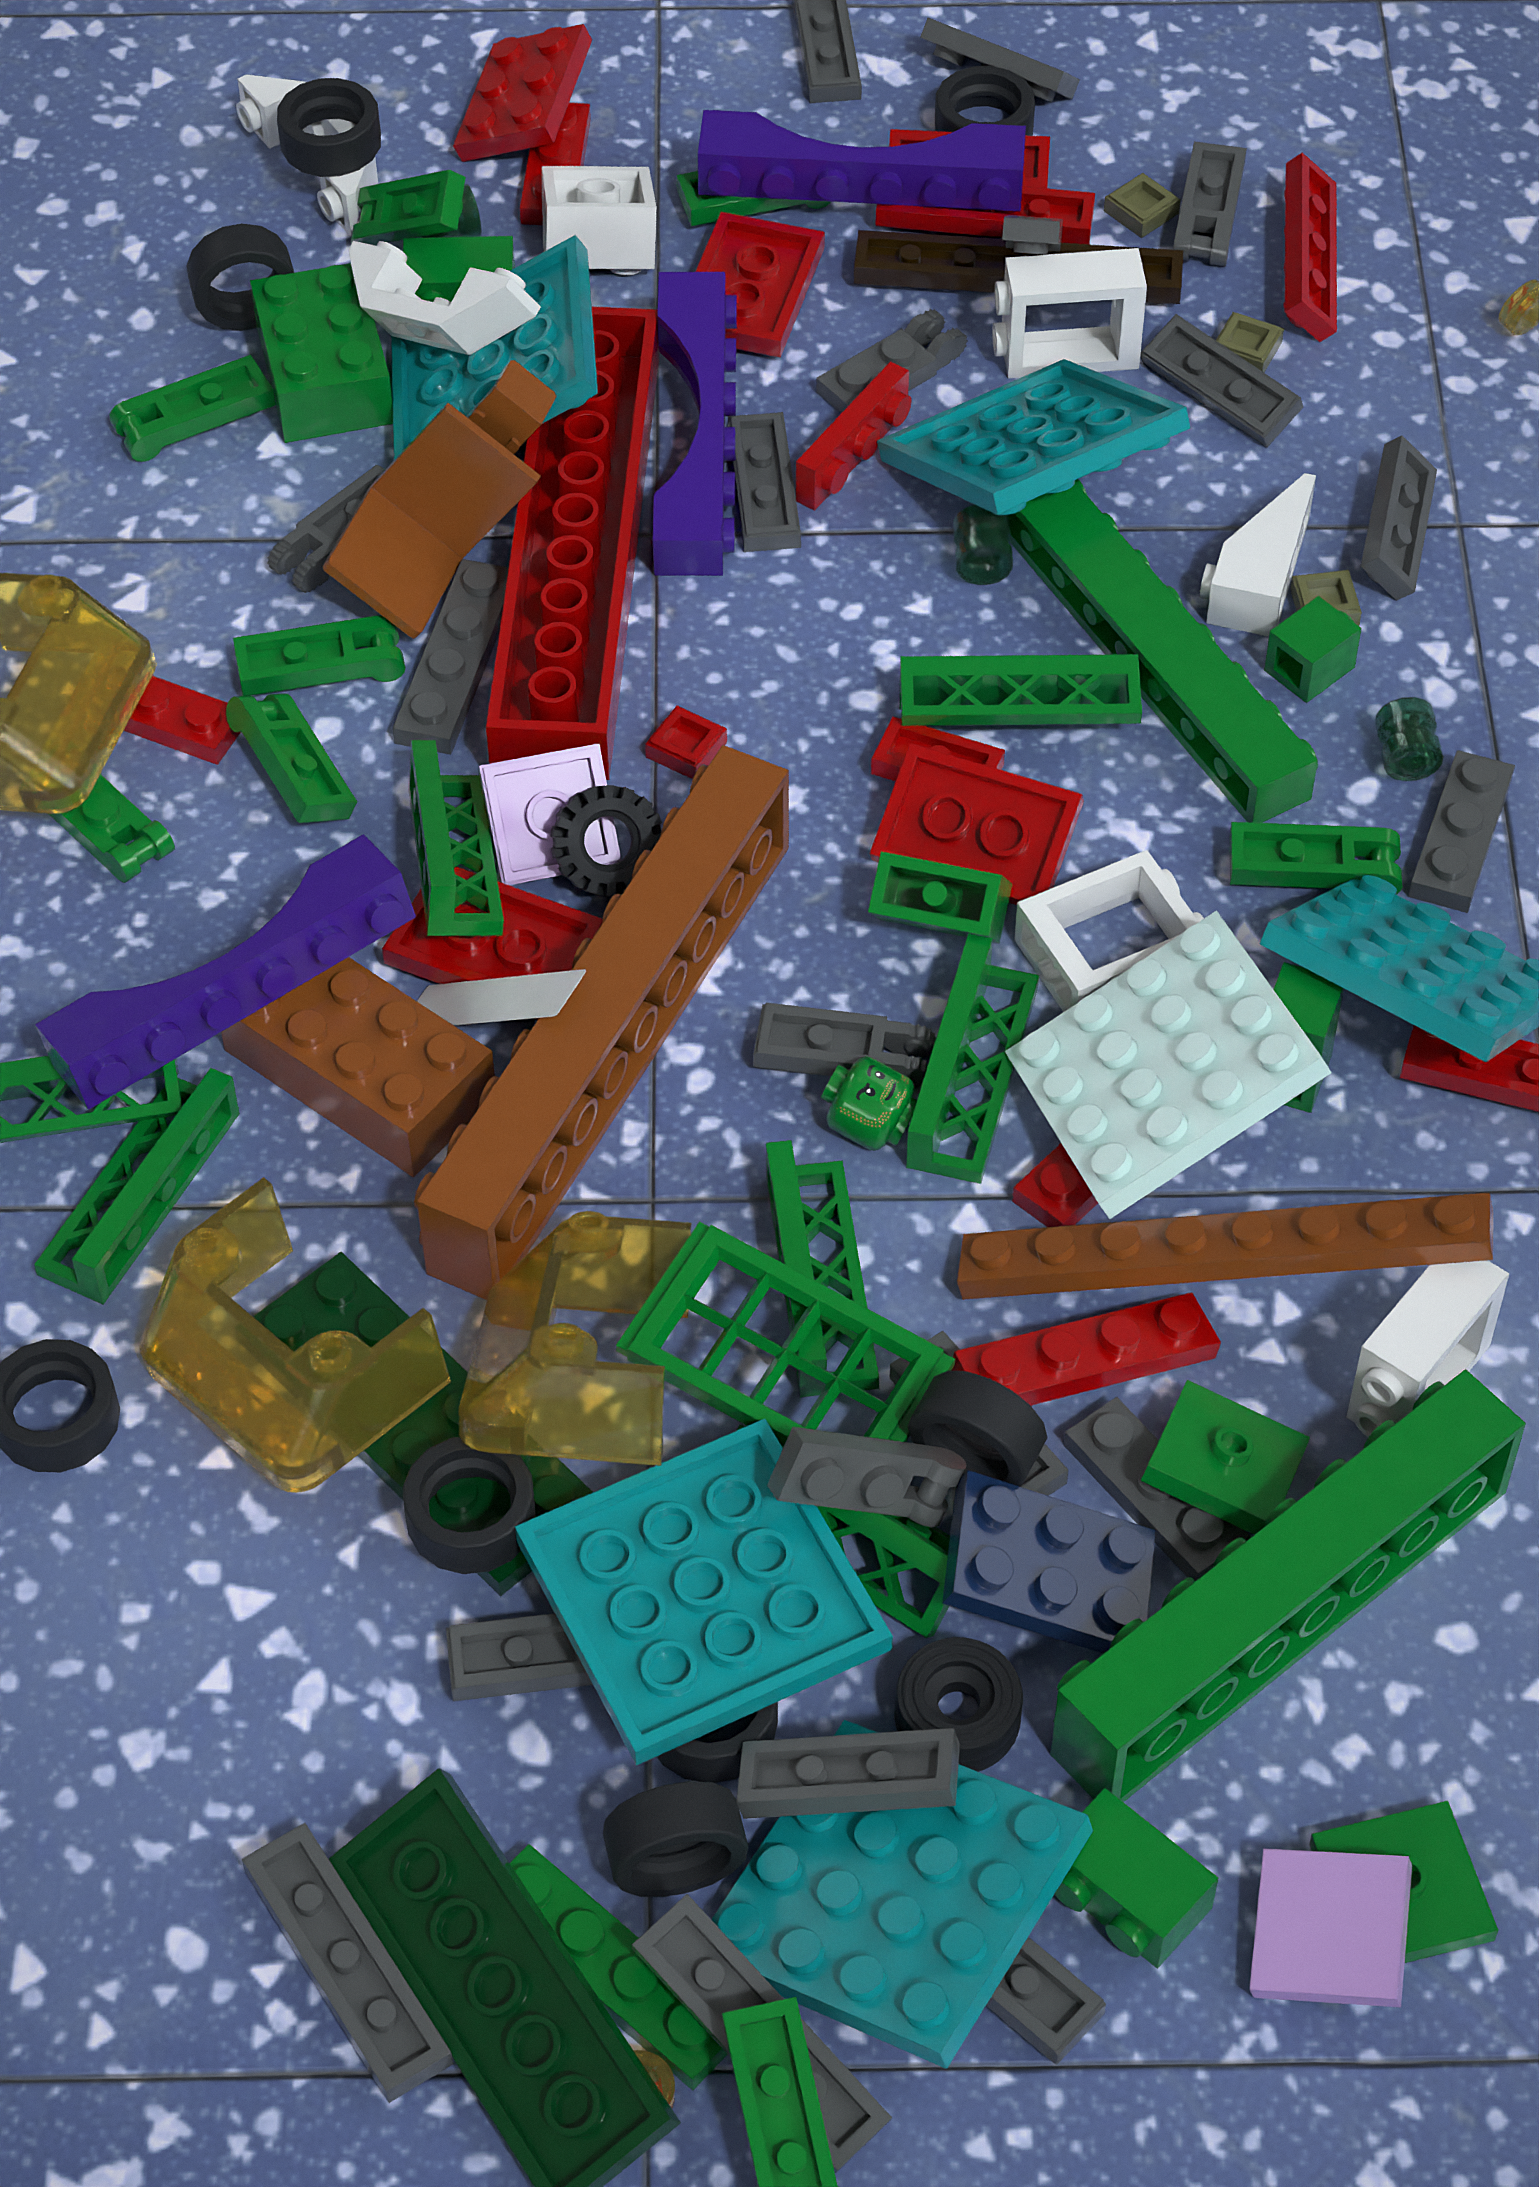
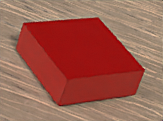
M676 705L645 743L646 758L693 779L699 767L703 764L709 766L721 746L727 743V728Z

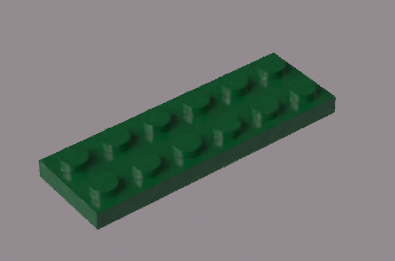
M342 1251L239 1326L241 1341L402 1500L403 1485L410 1467L428 1448L449 1438L473 1435L501 1441L520 1454L532 1474L536 1517L593 1493L587 1485ZM480 1477L461 1478L442 1486L430 1499L429 1513L433 1521L445 1529L461 1533L481 1531L498 1523L509 1511L511 1506L510 1494L506 1488L496 1481ZM520 1551L512 1561L489 1572L477 1574L501 1597L530 1574L532 1569L523 1552Z
M440 1768L435 1770L329 1858L332 1866L446 2043L453 2059L534 2187H603L681 2123L450 1773Z

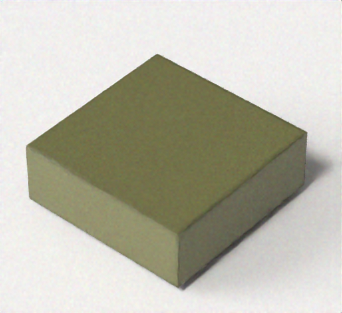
M1141 173L1105 197L1104 212L1140 238H1143L1179 214L1181 199L1144 173Z
M1232 312L1216 341L1262 372H1265L1282 344L1284 328Z
M1349 570L1292 576L1290 591L1296 612L1317 596H1320L1338 611H1343L1349 615L1358 626L1360 625L1362 612Z

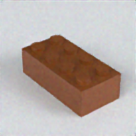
M350 957L221 1032L226 1052L413 1178L450 1142L454 1131L460 1124H469L479 1109V1101L484 1087L495 1076L493 1051Z

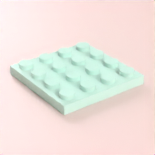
M1217 910L1005 1051L1109 1219L1332 1073L1322 1056Z

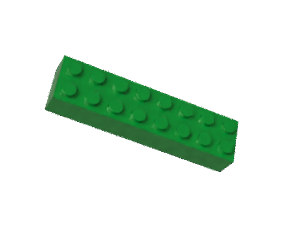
M1466 1369L1446 1385L1441 1381L1430 1385L1418 1397L1409 1414L1397 1423L1390 1419L1379 1425L1366 1440L1363 1450L1348 1462L1343 1458L1332 1462L1317 1478L1314 1489L1300 1500L1296 1501L1291 1497L1280 1503L1266 1519L1264 1528L1248 1541L1243 1537H1239L1229 1543L1217 1556L1213 1568L1201 1578L1195 1581L1189 1577L1177 1584L1164 1599L1162 1608L1149 1619L1143 1622L1140 1618H1137L1126 1624L1112 1640L1110 1649L1093 1663H1090L1088 1660H1082L1074 1665L1062 1677L1057 1686L1058 1695L1053 1720L1051 1756L1093 1799L1106 1788L1122 1802H1125L1502 1497L1507 1491L1526 1423Z

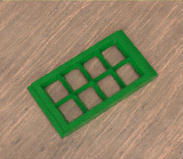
M700 1221L616 1344V1352L626 1356L629 1362L740 1423L749 1426L762 1419H766L782 1446L785 1445L792 1427L816 1430L840 1392L878 1412L864 1437L907 1442L910 1437L908 1430L909 1421L933 1377L948 1370L951 1371L955 1365V1359L945 1354L944 1349L715 1226L710 1225L709 1227ZM719 1260L756 1279V1282L732 1318L694 1299ZM770 1287L807 1307L782 1346L745 1326ZM687 1309L724 1329L699 1368L661 1348ZM820 1315L858 1334L834 1374L796 1354ZM737 1337L775 1356L750 1396L712 1376ZM872 1342L910 1362L885 1402L847 1382ZM789 1364L826 1384L801 1424L763 1404Z

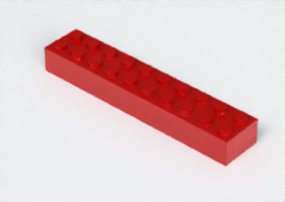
M592 306L598 394L589 398L580 407L568 409L542 423L527 439L524 463L537 472L540 478L518 501L486 734L489 764L599 743L606 780H610L660 358L658 309Z

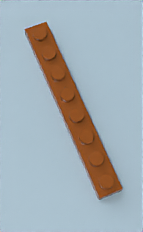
M1489 1192L963 1234L957 1284L962 1300L1487 1261L1493 1260V1206Z

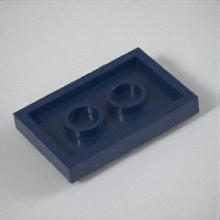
M967 1470L961 1477L955 1491L942 1603L1104 1654L1110 1649V1644L1116 1634L1126 1624L1137 1618H1140L1143 1622L1148 1619L1155 1530Z

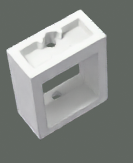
M1139 248L1006 257L1004 281L995 282L996 313L998 316L1002 315V322L993 323L992 339L994 355L1004 356L1008 378H1021L1062 359L1096 372L1139 369L1147 292ZM1112 300L1110 326L1025 332L1026 306Z
M1145 850L1017 902L1014 941L1062 1011L1065 1012L1081 999L1092 994L1131 968L1135 963L1143 960L1204 918L1200 913H1193L1180 896L1178 884L1172 873L1167 869L1161 870L1148 850ZM1140 898L1168 937V940L1092 970L1064 928Z
M1488 1260L1429 1265L1362 1345L1346 1418L1353 1421L1358 1429L1369 1437L1383 1422L1392 1419L1397 1423L1409 1414L1418 1397L1433 1383L1441 1381L1446 1385L1463 1370L1470 1371L1491 1345L1509 1273Z

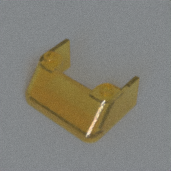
M0 573V643L3 650L32 652L7 697L0 698V810L47 814L64 813L81 805L90 795L157 667V661L149 640L71 579L55 575Z
M263 1177L178 1242L140 1339L139 1350L145 1367L153 1379L274 1486L286 1492L298 1493L311 1490L322 1484L449 1384L451 1380L432 1315L424 1308L420 1309L371 1348L352 1333L328 1331L313 1337L294 1352L232 1299L242 1289L293 1252L272 1183Z
M593 1211L579 1212L561 1222L503 1276L489 1292L459 1406V1436L463 1443L472 1449L490 1453L661 1466L663 1458L665 1366L597 1361L598 1345L592 1335L573 1324H554L557 1309L637 1314L691 1235L692 1223L608 1217ZM688 1309L685 1311L681 1318H688Z

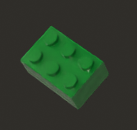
M351 263L250 280L257 332L270 385L274 389L276 409L284 442L288 443L393 424V404L388 368L375 320L360 307Z

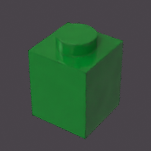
M1317 596L1270 630L1264 671L1305 703H1308L1355 668L1362 628L1354 623L1352 618L1345 612L1338 611L1320 596Z

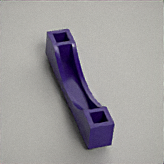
M703 110L698 146V194L1021 211L1026 126L971 123L950 134L920 143L893 147H856L831 144L801 136L774 124L757 112Z
M658 272L659 352L677 369L691 390L699 412V422L688 454L673 476L654 493V576H723V553H735V518H724V507H735V472H724V461H735L736 459L735 427H725V416H736V382H725V372H736V338H726V329H737V295H726L725 272Z
M362 834L312 863L299 887L282 909L258 932L225 955L190 972L158 983L123 990L90 992L36 1023V1029L54 1069L88 1110L416 918L402 874Z

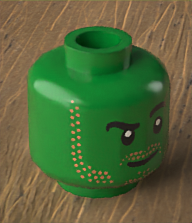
M869 1056L856 1060L850 1070L838 1064L821 1095V1099L831 1104L826 1118L828 1126L837 1133L873 1151L883 1148L887 1142L897 1146L912 1119L917 1099L912 1097L914 1084L908 1076Z

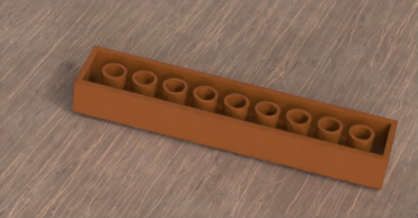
M725 745L721 746L709 766L703 764L699 767L692 780L689 796L681 808L675 806L670 810L664 821L661 837L652 851L644 850L641 853L633 870L632 881L622 895L616 893L610 899L603 915L601 927L593 939H584L578 947L574 956L572 970L585 969L586 973L560 1012L553 1017L539 1018L532 1030L525 1029L520 1033L512 1049L511 1061L500 1077L493 1076L487 1082L480 1097L479 1109L469 1124L462 1123L456 1128L450 1139L446 1158L436 1173L428 1172L420 1182L415 1194L414 1206L418 1209L421 1230L419 1243L423 1246L427 1275L494 1304L496 1303L788 851V769Z

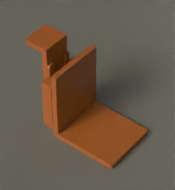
M511 360L504 367L493 388L467 416L450 403H447L369 487L324 563V571L409 637L415 639L424 630L461 560L538 482L540 475L514 454L542 424L556 399L555 392L518 362Z

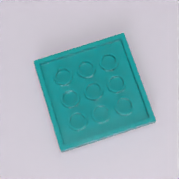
M576 235L510 270V272L519 276L526 283L524 290L541 308L536 317L475 353L467 355L391 336L394 460L447 403H450L467 416L493 388L504 367L511 360L518 362L556 394V399L542 423L568 409L580 407L589 398L598 394L588 249Z
M1062 359L877 440L882 462L996 515H1009L1021 511L1026 507L1027 501L1045 493H1059L1070 489L1075 484L1074 480L1087 474L1117 468L1122 464L1123 458L1136 452L1161 448L1170 442V437L1191 427L1186 406Z
M1364 875L1361 880L1351 879L1269 921L1259 943L1269 950L1484 1062L1489 1061L1539 1027L1538 959L1530 958L1525 961L1506 951V944L1492 934L1474 930L1471 933L1451 923V916L1439 907L1428 903H1417L1415 905L1396 895V887L1379 877Z
M762 1419L515 1526L516 1540L636 1766L892 1650L893 1635L817 1506L777 1501L767 1486L783 1448L766 1419Z
M844 1720L834 1736L878 1732ZM958 1765L956 1806L780 1816L711 1920L781 1997L786 1999L796 1997L799 2005L947 2069L1089 1839L1093 1829L1089 1817L1085 1813L965 1766Z

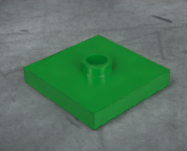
M1187 1380L1141 1481L1255 1535L1264 1528L1265 1521L1271 1512L1285 1500L1310 1437Z
M1448 1801L1311 1834L1309 1843L1311 1851L1409 1856L1412 1863L1405 1963L1495 1941L1499 1930Z

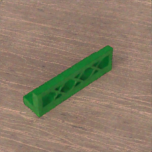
M1138 654L900 656L899 710H901L902 726L1141 724L1142 703Z
M411 740L408 793L427 936H503L504 919L480 776L440 775L436 740ZM444 797H469L467 801L457 807L444 801ZM457 828L472 837L463 843H459L449 837V832ZM462 864L477 872V874L465 880L455 874L454 868ZM465 901H468L486 913H454V910Z
M968 933L908 1129L906 1168L981 1184L1015 1069L1005 1051L1024 1038L1039 986V975L991 965L993 938ZM987 986L1021 993L1019 1003L995 1013L984 998ZM980 1014L983 1020L977 1022L978 1015ZM1012 1023L1011 1030L1009 1031L1006 1025ZM994 1032L1005 1047V1050L981 1062L970 1048V1042ZM965 1062L969 1068L962 1071ZM998 1072L995 1081V1079L992 1077V1074ZM979 1081L990 1095V1101L966 1112L955 1097V1092ZM950 1112L954 1118L947 1121ZM983 1122V1126L980 1131L976 1124ZM962 1131L967 1134L976 1146L973 1160L937 1153L941 1141Z
M49 1055L0 1063V1102L36 1096L43 1101L29 1122L12 1125L0 1116V1143L176 1116L182 1108L177 1058L142 1078L148 1079L164 1076L167 1101L140 1105L120 1091L99 1103L93 1112L78 1115L58 1102L65 1091H71L72 1089L54 1069ZM116 1098L128 1106L107 1110ZM52 1108L64 1116L43 1120Z
M210 1068L198 1086L178 1078L181 1100L185 1104L169 1126H167L166 1117L139 1121L35 1262L34 1266L37 1276L104 1305L239 1116V1107L232 1076ZM164 1086L153 1103L168 1100L166 1086ZM149 1152L133 1174L131 1165L140 1154ZM126 1174L127 1179L121 1180L123 1176ZM114 1200L99 1221L97 1217L99 1209L104 1202ZM92 1222V1227L86 1228ZM79 1248L72 1258L74 1269L61 1264L71 1249Z
M792 1140L766 1143V1183L778 1260L813 1280L816 1277L815 1281L826 1287H832L850 1300L867 1308L843 1160L795 1165ZM832 1184L834 1197L819 1213L801 1202L799 1187ZM836 1214L838 1225L831 1221ZM819 1232L842 1246V1251L828 1267L810 1256L808 1244ZM844 1268H846L847 1279L840 1275ZM784 1295L789 1331L791 1333L807 1307ZM820 1315L796 1354L827 1370L826 1353L832 1346L839 1341L850 1348L858 1334L856 1335L842 1325ZM872 1342L861 1359L862 1369H855L847 1381L862 1390L879 1389V1373L874 1343ZM795 1368L800 1398L820 1395L826 1384Z
M740 1424L737 1430L746 1427V1425ZM817 1506L844 1554L845 1551L841 1539L843 1536L860 1532L873 1540L881 1569L861 1574L855 1569L854 1571L874 1605L925 1638L934 1636L949 1608V1605L943 1604L942 1600L950 1535L937 1527H927L918 1524L908 1517ZM836 1518L851 1527L839 1530ZM892 1553L906 1561V1563L895 1565ZM917 1568L940 1583L925 1613L904 1601L898 1572ZM883 1577L886 1589L872 1581V1579Z

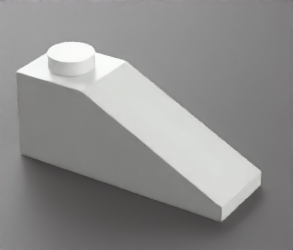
M1304 473L1223 543L1217 565L1207 563L1200 589V598L1209 599L1207 624L1269 636L1270 630L1279 624L1310 517L1316 475Z

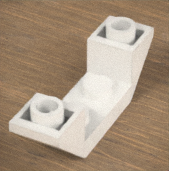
M244 75L237 78L240 102L236 104V110L243 127L249 133L255 132L269 149L279 145L277 107L286 93L305 82L254 75ZM325 119L308 125L303 131L319 136L336 135L350 130L356 124L341 119ZM376 158L358 171L342 176L320 177L321 190L317 193L320 208L329 221H336L350 237L352 236L353 225L360 221L361 209L357 205L360 188L378 184Z
M353 241L348 249L360 307L393 337L471 355L536 317L541 308L524 290L526 283L516 274L503 268H496L493 273L470 267L452 302L440 297H436L434 302L422 300L415 295L423 279L406 264L408 257L399 248L383 241H379L377 246Z

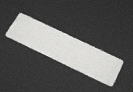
M586 970L429 985L417 1002L452 1025L553 1017L560 1012L586 973Z

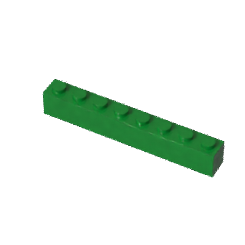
M1079 479L1074 480L1075 484L1068 490L1059 493H1045L1027 501L1026 507L1019 512L1009 515H995V525L1105 655L1138 654L1142 699L1247 822L1263 823L1312 799L1318 760L1311 745L1306 740L1299 739L1283 721L1277 706L1272 701L1265 700L1249 682L1243 667L1238 662L1231 661L1220 649L1209 628L1202 623H1198L1186 610L1176 590L1171 586H1166L1152 571L1146 556L1140 550L1133 549L1119 533L1113 518L1107 513H1102L1091 501Z

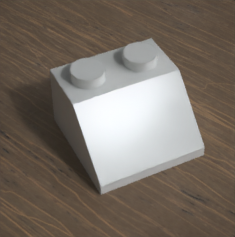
M542 166L544 252L576 235L588 249L589 269H610L611 272L620 275H633L639 273L642 269H655L656 202L649 167Z

